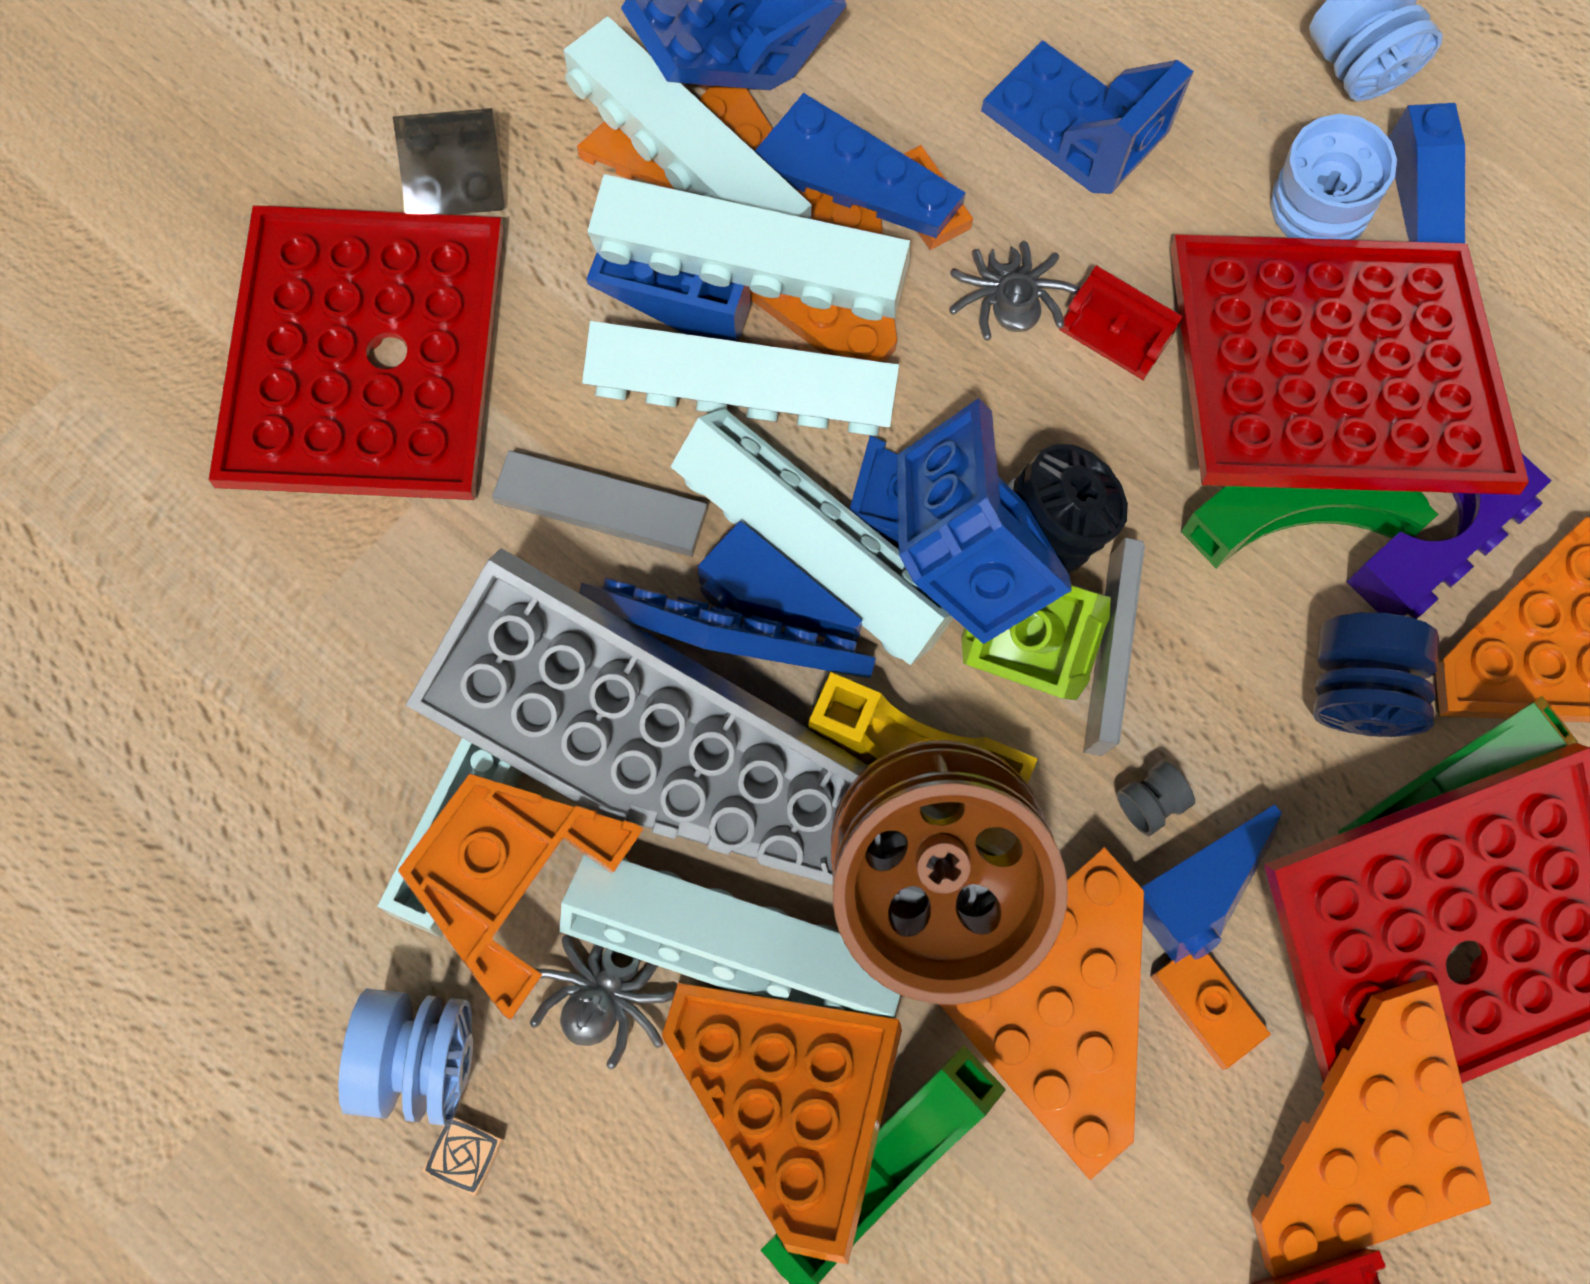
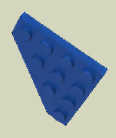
M611 578L604 579L603 587L581 583L579 594L627 622L703 649L871 678L876 657L855 651L857 641L845 637L826 634L824 642L818 641V633L805 629L786 626L783 632L781 631L783 622L752 615L751 618L744 617V620L741 621L742 614L717 607H710V610H708L709 603L681 596H678L677 599L667 598L665 594L636 588L634 584Z

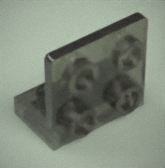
M488 108L392 116L406 213L456 215L504 210L505 200L496 132H500V125L496 110Z

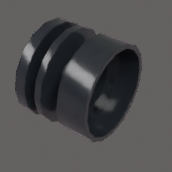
M1054 444L1041 450L1031 463L1021 470L1016 478L1011 479L1007 483L1025 501L1069 576L1084 565L1091 555L1099 552L1104 548L1105 544L1117 537L1127 522L1128 502L1118 478L1111 468L1095 454L1074 444Z

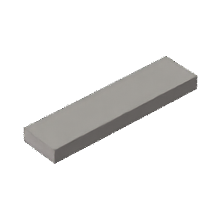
M510 450L492 495L496 504L693 557L708 511L707 504Z
M1125 538L1111 553L1109 558L1105 596L1111 597L1110 620L1106 625L1096 656L1083 753L1103 756L1120 743L1145 550L1144 541Z

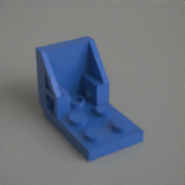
M625 0L621 10L667 82L772 90L796 75L847 4L844 0H702V2L698 0Z
M1042 40L983 100L981 111L1091 193L1112 194L1170 132L1194 71L1179 60L1125 69L1110 84V87H1107Z
M979 398L897 455L899 556L913 582L981 643H987L1072 591L1068 572L1027 504L998 476L992 411Z

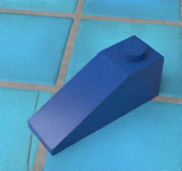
M1456 103L1408 105L1388 137L1392 142L1397 157L1395 181L1409 242L1465 243V141Z
M596 253L586 278L589 286L687 335L739 342L751 307L749 286L731 282L726 287L715 286L701 280L699 275L682 271L675 276L665 275L651 269L649 264L632 260L625 265L616 264L603 259L599 253Z
M739 521L698 565L699 583L702 585L699 588L700 592L717 608L724 609L727 606L733 612L740 613L742 617L746 618L757 615L783 622L782 627L784 628L786 626L801 628L818 633V636L824 638L826 634H832L856 641L860 636L862 620L742 521Z
M1275 804L1141 887L1144 890L1143 923L1175 963L1189 954L1193 959H1199L1210 953L1221 942L1220 936L1275 837L1282 814Z

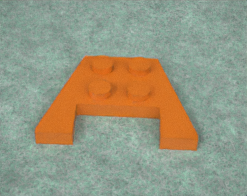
M700 85L706 92L698 100L755 151L773 128L747 88ZM605 121L577 145L579 158L584 162L595 165L597 161L615 168L617 175L633 180L635 177H638L661 187L675 189L668 181L664 170L653 160L646 161L635 150L631 139L621 129L614 130L609 127Z
M469 774L400 866L398 873L500 1013L511 1020L542 974L493 940L495 933L562 840L569 843L608 872L613 873L639 837L643 828L632 822L619 821L596 814L595 811L566 805L543 798L536 793Z

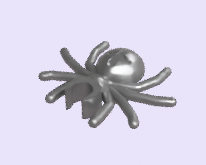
M1026 241L1020 243L1023 267L1020 270L1021 255L1012 246L1010 247L1008 265H1003L996 261L993 249L990 253L987 267L980 250L974 249L972 252L974 263L984 279L964 274L957 269L951 270L950 275L962 283L982 287V289L960 299L950 307V314L955 315L965 306L983 297H987L981 305L979 325L984 340L988 341L992 337L988 325L990 306L992 304L996 320L1003 328L1011 332H1024L1033 328L1041 316L1039 297L1053 313L1057 328H1063L1065 322L1059 306L1041 288L1077 294L1080 287L1063 281L1036 279L1057 263L1059 254L1053 253L1045 263L1029 273L1032 269V258Z
M565 935L562 937L563 949L581 976L552 969H535L542 974L541 978L570 982L575 985L564 986L543 1001L530 1020L531 1027H538L549 1009L566 996L572 995L564 1004L560 1016L562 1031L570 1042L583 1046L598 1044L612 1033L616 1021L618 1020L619 1022L616 1047L606 1063L608 1069H614L626 1050L630 1024L625 1012L630 1014L646 1031L655 1047L660 1048L663 1046V1040L655 1026L636 1006L630 1003H665L673 1000L674 991L663 993L632 992L640 990L657 969V965L647 963L644 970L632 981L637 974L639 959L633 957V961L629 966L619 968L611 961L618 952L605 949L600 968L598 961L604 947L594 944L588 958L589 970L575 950L571 937Z

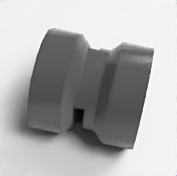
M1163 760L1146 772V778L1140 783L1131 781L1117 792V800L1126 817L1141 833L1149 837L1165 826V820L1171 814L1181 815L1195 804V797L1188 782L1173 765Z

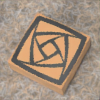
M454 1117L449 1126H443L422 1172L473 1196H478L504 1139Z

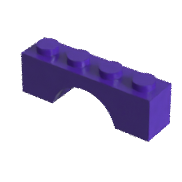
M1522 453L1529 483L1521 495L1452 493L1459 512V524L1454 538L1444 541H1426L1399 532L1371 557L1347 583L1378 613L1403 616L1408 613L1412 618L1417 619L1439 599L1432 590L1442 581L1451 588L1474 567L1467 559L1476 550H1479L1486 556L1509 535L1502 528L1504 524L1511 518L1518 525L1521 524L1543 504L1536 495L1552 480Z

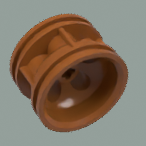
M949 740L917 742L892 750L868 765L855 778L843 795L836 810L831 832L832 889L835 919L841 937L850 954L874 980L897 994L917 1001L933 1004H963L987 999L1002 993L1026 978L1044 960L1053 947L1065 918L1068 895L1067 876L1059 849L1047 826L1038 801L1029 785L1012 766L993 753L967 743ZM934 803H961L957 812L946 819H932L921 811L922 806ZM999 827L1011 831L1017 838L1014 846L1007 853L991 856L977 848L975 843L978 834L985 829ZM885 831H898L907 838L906 846L899 855L891 859H879L868 852L867 848L878 834ZM948 853H951L952 856L950 861L944 859ZM933 855L940 858L935 864L931 861ZM967 885H981L996 896L995 905L988 913L979 917H970L957 909V896ZM910 886L921 888L929 898L928 906L921 915L912 919H903L895 916L889 910L892 899L900 890Z

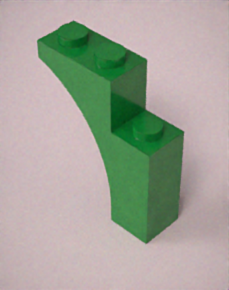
M1225 486L1193 512L1181 533L1217 569L1248 544L1271 533L1295 526L1310 524L1347 525L1370 530L1393 539L1399 532L1412 537L1417 536L1439 514L1429 505L1427 498L1422 492Z
M1541 696L1439 761L1411 782L1368 808L1337 832L1342 834L1578 741L1544 697Z
M965 1045L953 1054L880 1124L853 1246L931 1166L987 1115L1006 1091V1088ZM777 1233L760 1250L774 1265L778 1273L790 1284H819L838 1263L787 1252Z

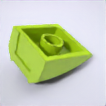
M1071 585L1072 591L985 644L981 643L965 628L961 639L963 664L1062 699L1077 700L1090 681V674L1106 625L1110 620L1111 597Z

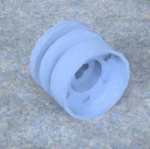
M1326 0L1315 13L1309 26L1311 38L1324 58L1331 63H1335L1334 73L1336 77L1344 82L1345 91L1355 101L1371 100L1405 83L1434 57L1442 44L1443 36L1438 26L1430 20L1428 11L1421 5H1416V0Z
M1335 114L1319 117L1303 127L1293 141L1285 159L1284 167L1281 169L1273 187L1270 206L1275 223L1288 238L1355 240L1360 237L1395 178L1397 157L1391 140L1377 125L1359 116Z
M366 988L359 995L353 1008L343 1044L338 1083L339 1104L342 1113L387 1119L394 1110L400 1093H402V1108L405 1121L420 1122L427 1110L429 1124L449 1126L455 1117L470 1073L473 1052L470 1002L464 999L451 998L443 1010L439 997L427 995L413 1021L412 1005L408 994Z

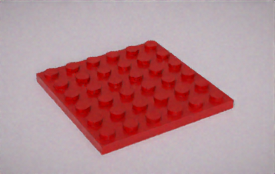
M1174 235L1170 249L1179 314L1183 316L1180 325L1202 485L1521 495L1529 480L1468 244Z

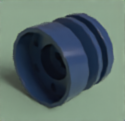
M1359 612L1339 615L1326 620L1319 630L1317 662L1320 668L1327 672L1321 674L1315 681V690L1318 694V697L1313 701L1312 715L1315 720L1331 729L1364 736L1401 737L1427 732L1434 726L1435 716L1431 703L1436 699V690L1434 684L1426 679L1437 672L1439 634L1437 629L1424 621L1389 613Z

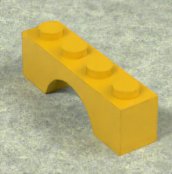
M832 672L829 674L808 723L810 730L868 764L905 745L931 740H949L974 745L993 753L1012 766L1028 784L1038 759L987 737H962L927 726L899 711L887 701L882 693Z

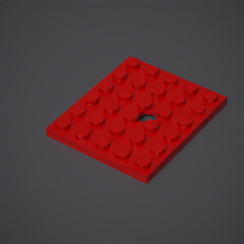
M253 205L208 479L213 487L219 489L475 500L504 232L501 217ZM384 338L399 339L404 342L407 348V354L402 363L391 369L377 368L369 362L368 358L369 351L380 346Z
M1575 742L1264 864L1323 1083L1342 1048L1349 1050L1365 1021L1360 1015L1371 995L1423 978H1427L1438 985L1462 1084L1590 1031V747ZM1475 941L1480 947L1481 955L1471 964L1470 977L1460 981L1451 980L1446 970V961L1449 953L1461 942Z

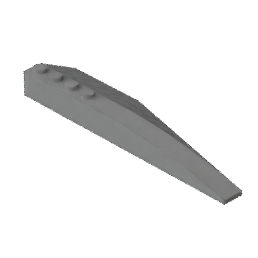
M502 548L488 559L406 703L407 707L583 807L595 811L596 814L652 828V833L672 839L679 836L708 845L707 849L729 855L730 852L751 857L757 859L761 865L829 885L833 883L831 832L836 810L848 787L868 766L863 761L774 707ZM931 804L921 807V811L932 819L941 820L950 817ZM885 831L874 838L867 850L871 855L879 859H891L904 850L907 838L898 831ZM980 835L977 836L975 844L983 853L991 856L1006 853ZM948 853L944 859L950 861L952 859L951 853ZM934 855L931 857V861L934 864L940 859ZM967 885L959 892L956 907L966 916H983L995 905L996 896L981 885ZM910 886L900 890L894 896L891 903L897 904L898 901L926 909L929 898L921 888Z

